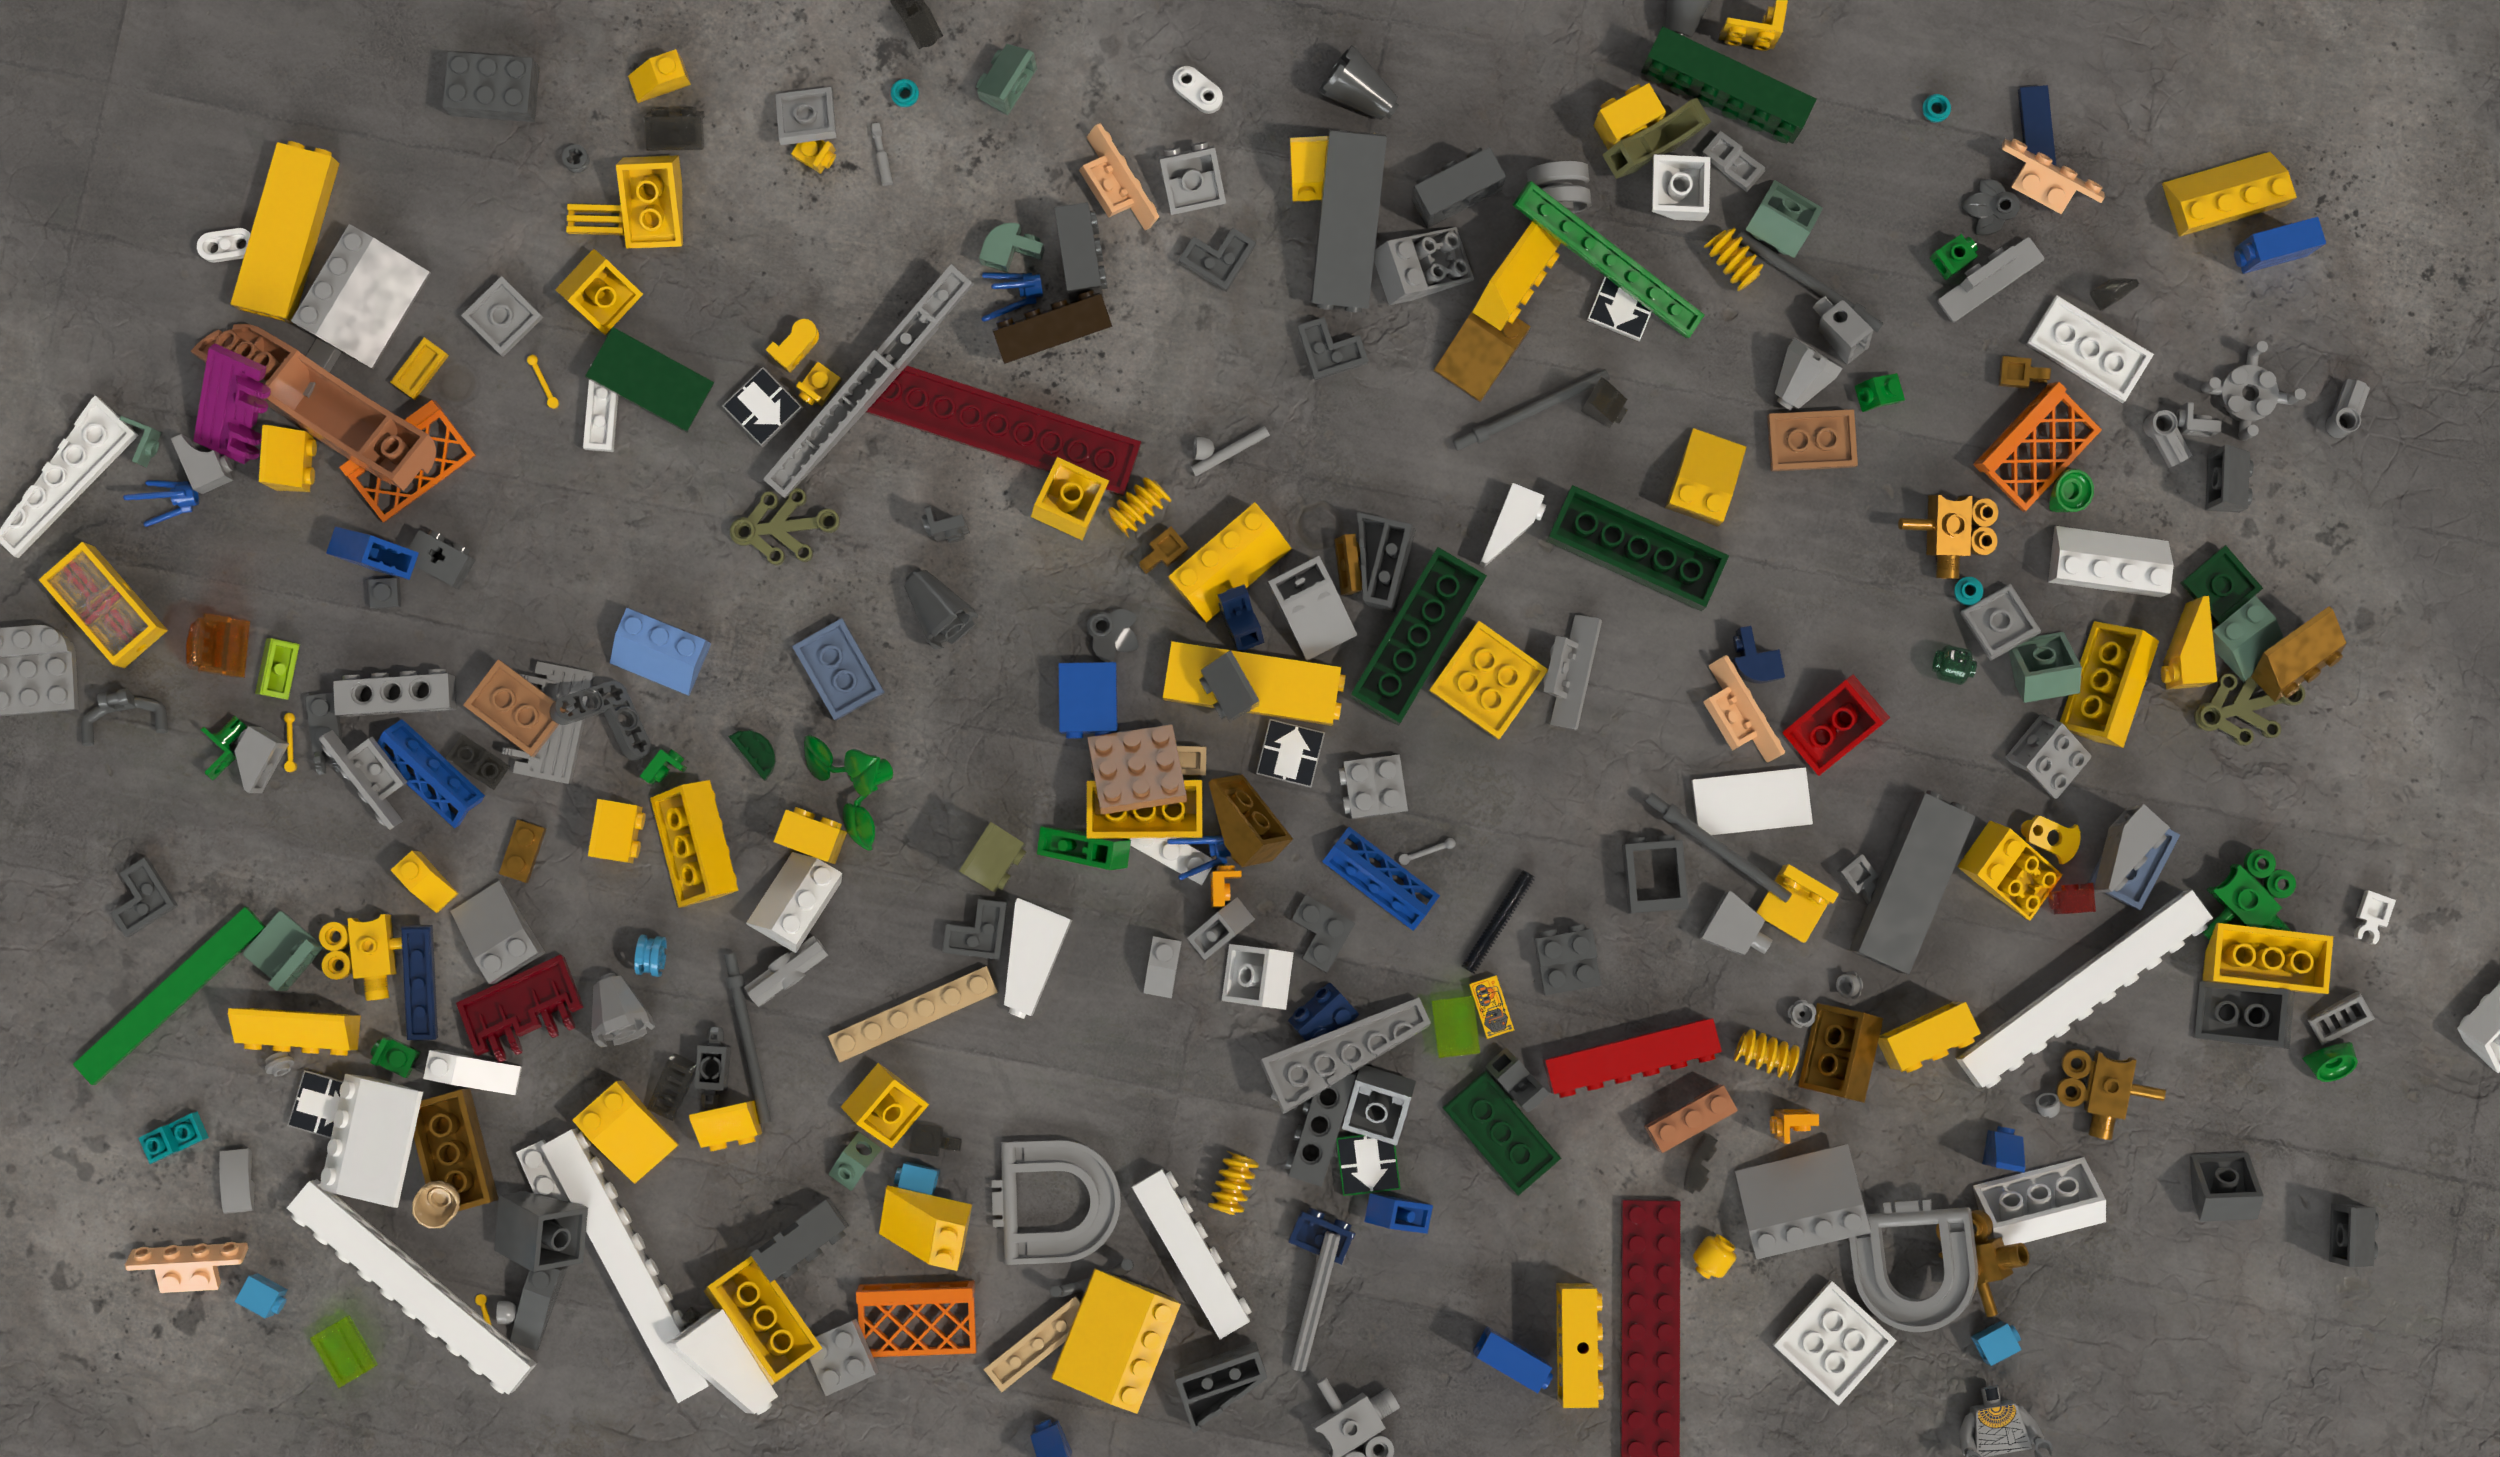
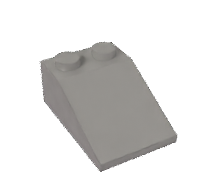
M501 880L451 910L474 961L489 984L499 983L545 953Z

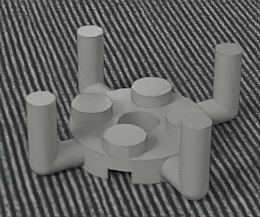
M2260 341L2250 347L2247 352L2246 365L2231 371L2222 382L2219 378L2213 377L2201 386L2203 393L2219 395L2222 407H2225L2233 419L2240 421L2238 437L2242 441H2246L2258 434L2259 428L2256 425H2251V423L2269 415L2277 403L2293 405L2306 396L2305 390L2301 388L2291 393L2279 392L2275 375L2258 366L2259 355L2268 349V344L2265 341ZM2245 386L2251 387L2255 391V399L2253 401H2248L2243 397L2242 390Z

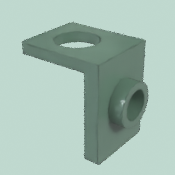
M120 416L119 420L144 430L132 462L147 468L151 457H154L159 449L158 440L161 432Z
M858 1132L841 1153L829 1172V1176L852 1191L882 1148ZM863 1144L867 1146L870 1150V1155L860 1154L856 1149V1145Z

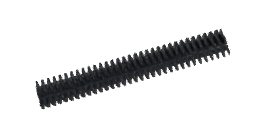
M1524 870L1521 872L1511 890H1509L1510 892L1490 920L1491 923H1488L1489 926L1486 927L1487 929H1485V932H1483V935L1475 944L1476 947H1473L1474 950H1471L1472 953H1469L1470 956H1467L1468 959L1462 965L1464 969L1475 974L1474 971H1477L1476 968H1479L1478 965H1481L1480 962H1483L1482 959H1485L1483 956H1487L1485 953H1489L1487 950H1491L1489 947H1493L1491 944H1495L1493 941H1496L1495 938H1498L1497 935H1500L1499 932H1502L1501 929H1504L1503 926H1506L1505 923H1508L1507 920H1510L1509 917H1512L1511 914H1514L1512 910L1515 911L1514 907L1517 908L1516 904L1519 905L1518 901L1521 902L1520 898L1523 899L1522 895L1525 896L1524 892L1527 893L1526 889L1529 890L1527 886L1531 887L1529 883L1533 884L1531 880L1535 881L1533 875Z

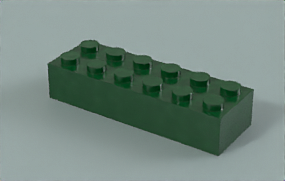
M1663 26L1641 71L1649 81L1657 84L1662 82L1670 86L1671 90L1679 95L1685 96L1687 94L1698 98L1702 106L1708 108L1713 106L1721 110L1724 116L1734 120L1737 118L1747 122V126L1759 132L1764 130L1772 134L1775 140L1785 144L1788 142L1794 143L1817 100L1804 92Z
M1574 485L1569 489L1546 540L1548 543L1699 611L1707 607L1729 558V555Z
M1437 547L1352 691L1350 698L1399 726L1487 575Z

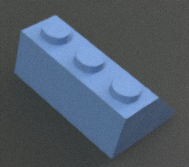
M626 608L615 633L610 664L689 696L711 643Z

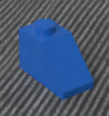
M1997 1126V1132L1988 1130L1982 1164L2025 1173L2023 1137L2014 1135L2015 1129Z
M1370 1193L1364 1222L1388 1229L1428 1234L1433 1205Z
M1047 1419L1034 1426L1035 1431L1031 1433L1030 1437L1036 1457H1071L1072 1450L1059 1420L1052 1423L1050 1419Z

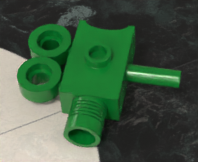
M2264 849L2249 851L2244 858V868L2239 864H2232L2226 879L2216 887H2209L2207 889L2225 910L2202 933L2210 940L2216 923L2228 924L2233 918L2241 926L2290 931V928L2276 915L2282 907L2274 898H2287L2292 895L2296 888L2294 876L2289 871L2275 869L2276 860L2271 852ZM2261 858L2265 860V866L2262 869L2258 867V861ZM2254 877L2265 878L2264 887ZM2281 879H2284L2286 883L2283 889L2278 887V882Z

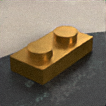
M1345 534L1334 539L1341 595H1352L1362 590V573L1359 568L1358 559L1360 556V546L1356 541L1355 534Z
M517 820L499 874L528 883L547 829Z

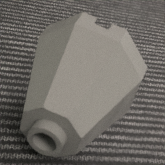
M1793 337L1787 347L1775 394L1779 396L1777 402L1789 410L1793 406L1799 409L1835 380L1843 369L1842 366L1814 350L1808 344Z
M609 973L599 977V981L593 986L591 1027L594 1042L598 1046L607 1047L606 1041L613 1040L614 1046L622 1045L646 1035V1027L650 1030L655 1028L651 1014L622 976Z

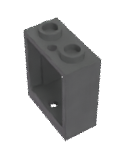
M1675 835L1657 836L1658 842H1646V837L1629 838V844L1622 845L1628 914L1689 909L1683 840H1675ZM1674 848L1678 898L1638 901L1633 851Z

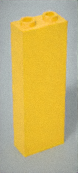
M288 141L287 145L279 142L276 144L231 305L244 312L294 324L291 320L299 307L340 163L327 150L315 148L314 151L304 149L305 146L300 143Z
M1171 641L1163 700L1214 708L1213 704L1217 702L1212 692L1207 694L1199 681L1203 677L1201 670L1230 650ZM1232 651L1260 700L1259 706L1247 713L1329 726L1333 725V719L1339 720L1342 703L1336 702L1338 691L1343 692L1346 675L1340 674L1341 667Z

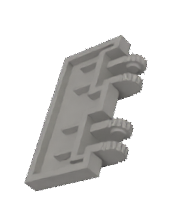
M537 661L535 673L547 676L546 679L520 674L530 683L541 685V691L555 701L562 696L592 687L595 677L593 672ZM583 696V704L588 708L590 697ZM574 705L570 708H567V710L569 711L568 713L575 709ZM585 719L568 725L559 724L535 757H531L525 751L511 747H503L501 754L529 759L528 763L515 761L513 769L515 774L571 785Z

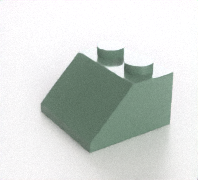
M1006 44L1003 50L999 49L995 53L991 61L992 68L988 74L983 73L976 86L979 99L1007 116L1037 70L1035 56L1032 51Z
M1774 180L1745 230L1750 232L1754 238L1771 244L1780 253L1795 258L1823 208Z
M2256 596L2212 631L2214 651L2243 682L2253 675L2263 653L2284 638L2276 617Z
M2064 632L2035 636L2009 650L2015 686L2024 703L2080 693L2082 666Z

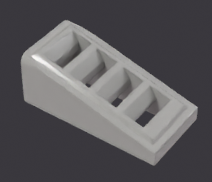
M2357 991L2307 1020L2321 1045H2324L2375 1018L2361 993ZM2353 1004H2356L2361 1013L2358 1017L2355 1016L2350 1007ZM2343 1009L2346 1010L2351 1019L2347 1023L2340 1013ZM2333 1014L2341 1025L2337 1029L2329 1018ZM2323 1019L2331 1031L2327 1035H2325L2319 1024V1021Z

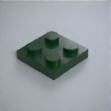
M2226 545L2221 547L2180 582L2194 600L2202 596H2209L2211 619L2217 626L2222 624L2263 589Z

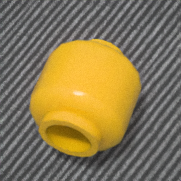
M1719 1234L1715 1237L1707 1236L1693 1254V1259L1697 1264L1695 1269L1707 1279H1710L1711 1276L1722 1278L1736 1261L1735 1246Z

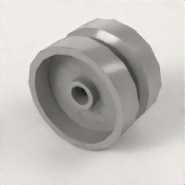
M1559 161L1537 165L1527 171V182L1532 181L1572 213L1582 212L1592 206L1591 191L1584 187L1590 181L1588 164L1577 161Z

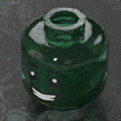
M1946 645L1942 650H1937L1932 664V671L1936 672L1938 680L1963 685L1968 677L1973 678L1977 668V661H1973L1970 650Z

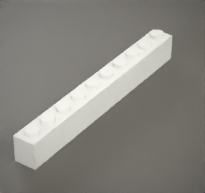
M2193 890L2183 891L1957 1057V1062L1976 1087L1983 1088L1986 1086L1987 1089L1991 1088L2001 1080L1999 1075L2008 1069L2011 1072L2019 1068L2024 1063L2023 1058L2032 1052L2035 1055L2047 1046L2046 1041L2055 1035L2058 1038L2069 1031V1024L2075 1019L2081 1021L2092 1014V1007L2099 1002L2102 1004L2108 1002L2116 996L2115 990L2120 986L2124 985L2127 987L2139 979L2137 974L2143 969L2147 968V970H2150L2162 962L2160 957L2166 952L2174 953L2185 945L2183 941L2191 934L2197 936L2208 928L2206 923L2213 919V917Z
M578 1128L571 1129L542 1145L541 1148L570 1202L588 1207L586 1232L675 1399L680 1403L711 1385L709 1381L667 1345V1342L685 1330L686 1320L681 1311H675L670 1302L673 1299L672 1294L666 1284L661 1285L657 1277L659 1270L655 1262L651 1258L647 1259L643 1251L645 1248L643 1239L638 1233L634 1234L629 1225L632 1222L629 1213L624 1207L620 1208L615 1198L618 1197L615 1187L611 1182L607 1183L602 1175L604 1167L597 1156L593 1158L588 1148L591 1146L589 1139L582 1131L579 1132Z
M318 1179L309 1181L287 1207L293 1213L291 1218L303 1227L307 1225L314 1231L313 1236L324 1245L329 1244L337 1250L335 1255L347 1264L351 1262L358 1268L357 1273L368 1282L374 1281L381 1287L379 1291L384 1297L391 1301L395 1299L403 1306L401 1310L412 1319L418 1318L425 1324L423 1328L428 1334L435 1338L439 1336L447 1343L445 1345L452 1354L456 1356L462 1355L468 1360V1366L472 1371L479 1375L483 1373L491 1380L490 1385L496 1391L502 1394L504 1392L507 1394L514 1392L537 1363L492 1325L488 1324L478 1313L335 1193L321 1189V1182Z

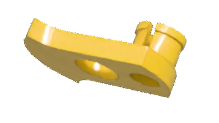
M2036 815L2032 820H2026L2021 825V833L2026 837V842L2053 853L2058 858L2059 864L2063 865L2070 861L2079 848L2081 836L2079 826L2076 824L2067 828L2040 815ZM2055 829L2059 834V840L2055 845L2051 846L2047 841V836L2051 830Z

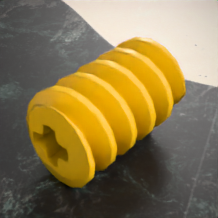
M1732 228L1722 231L1710 240L1704 248L1713 246L1709 255L1711 257L1720 255L1716 264L1718 266L1727 264L1723 270L1725 275L1734 272L1730 282L1734 284L1741 281L1737 288L1739 292L1760 276L1759 272L1764 265L1763 263L1753 265L1757 257L1756 254L1746 256L1750 247H1739L1743 238L1733 239L1732 236L1736 229Z
M1147 477L1142 478L1145 488L1137 484L1134 485L1133 488L1136 495L1126 492L1127 503L1118 499L1116 503L1119 510L1113 507L1108 508L1111 519L1128 538H1130L1127 532L1128 528L1135 532L1138 531L1136 521L1144 525L1147 523L1144 517L1145 513L1152 517L1155 516L1153 506L1161 510L1164 508L1161 502L1162 498L1169 502L1172 501L1155 480L1152 481Z
M1750 1029L1746 1034H1742L1734 1054V1061L1737 1062L1743 1055L1745 1056L1744 1065L1748 1066L1754 1059L1756 1060L1755 1069L1759 1070L1763 1064H1766V1073L1770 1074L1775 1067L1777 1068V1077L1781 1078L1786 1071L1788 1072L1789 1081L1798 1063L1799 1046L1793 1045L1788 1050V1042L1782 1041L1778 1045L1777 1038L1771 1037L1767 1041V1036L1764 1033H1760L1756 1038L1755 1030Z
M1227 1151L1232 1155V1158H1223L1222 1162L1229 1168L1219 1170L1218 1172L1225 1180L1215 1181V1184L1221 1188V1191L1212 1192L1211 1194L1218 1201L1217 1203H1208V1206L1218 1211L1235 1215V1213L1244 1212L1245 1209L1238 1202L1248 1200V1196L1242 1190H1251L1252 1188L1245 1180L1255 1178V1174L1249 1168H1258L1259 1163L1249 1157Z

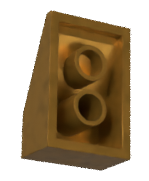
M1472 311L1434 371L1481 402L1528 334L1531 326L1516 318L1513 324L1507 322L1500 331Z
M1243 774L1216 778L1209 782L1224 844L1230 851L1232 859L1241 867L1273 861L1293 840Z

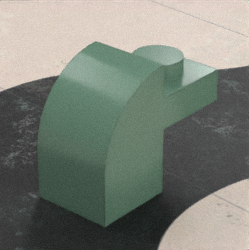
M1005 223L995 227L987 235L979 260L981 265L1008 273L1015 252L1042 260L1045 251L1044 244L1040 242V238L1034 235L1024 234V237L1020 236L1022 231L1020 224Z

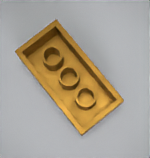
M470 1088L422 1100L413 1137L425 1184L443 1181L452 1185L460 1195V1208L458 1211L499 1200Z

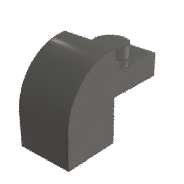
M1507 1048L1503 1049L1485 1066L1503 1089L1527 1113L1538 1106L1549 1095L1546 1089Z

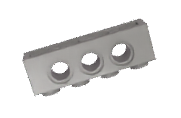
M446 669L428 670V675H417V671L399 672L400 677H389V673H373L370 679H360V675L342 676L343 680L333 681L335 715L344 718L457 710L455 676L446 673ZM427 683L429 693L426 697L420 698L418 689L422 684ZM398 685L401 691L400 696L392 700L390 698V690ZM369 687L372 691V696L368 701L363 702L361 693L365 688Z

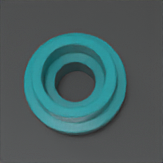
M900 79L891 88V98L900 107H910L919 98L918 87L909 79ZM903 90L910 91V95L907 98H902L900 93Z
M1933 94L1924 101L1922 112L1927 120L1934 123L1942 122L1949 116L1951 104L1945 96ZM1932 105L1939 106L1940 113H1934L1931 108Z
M1964 577L1956 583L1954 595L1961 604L1973 605L1982 598L1983 586L1974 577ZM1966 586H1971L1974 589L1972 596L1965 593Z

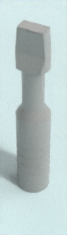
M872 123L870 125L872 138L875 139L876 159L882 186H889L893 184L888 156L883 148L882 130L880 123Z

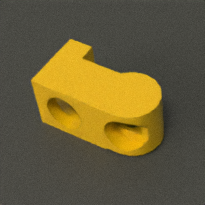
M800 319L794 323L791 334L780 346L772 342L766 348V351L791 373L818 342L819 331L809 319Z

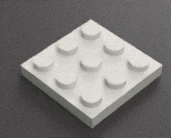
M1830 1280L1772 1345L1839 1406L1895 1344L1896 1340Z

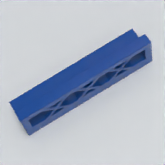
M403 719L383 731L377 743L406 779V784L453 828L458 827L462 823L469 810L482 802L485 795ZM386 744L393 750L394 757L384 749ZM406 764L414 770L415 776L408 772ZM427 784L434 788L436 795H433L428 790ZM448 803L459 811L457 815L449 810Z
M1351 827L1346 829L1322 861L1412 931L1420 924L1440 897L1438 893ZM1348 838L1358 846V850H1352L1344 843L1345 840ZM1369 858H1375L1379 861L1381 868H1376L1372 865ZM1392 875L1400 877L1404 885H1399L1393 881ZM1415 893H1421L1429 899L1428 903L1425 905L1418 900Z

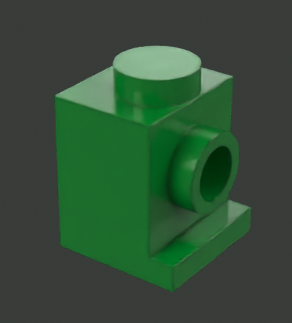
M1960 234L1935 251L1930 260L1944 279L1947 280L1978 257L1975 253L1978 247L1972 238H1964ZM1954 249H1957L1962 257H1957L1954 254Z

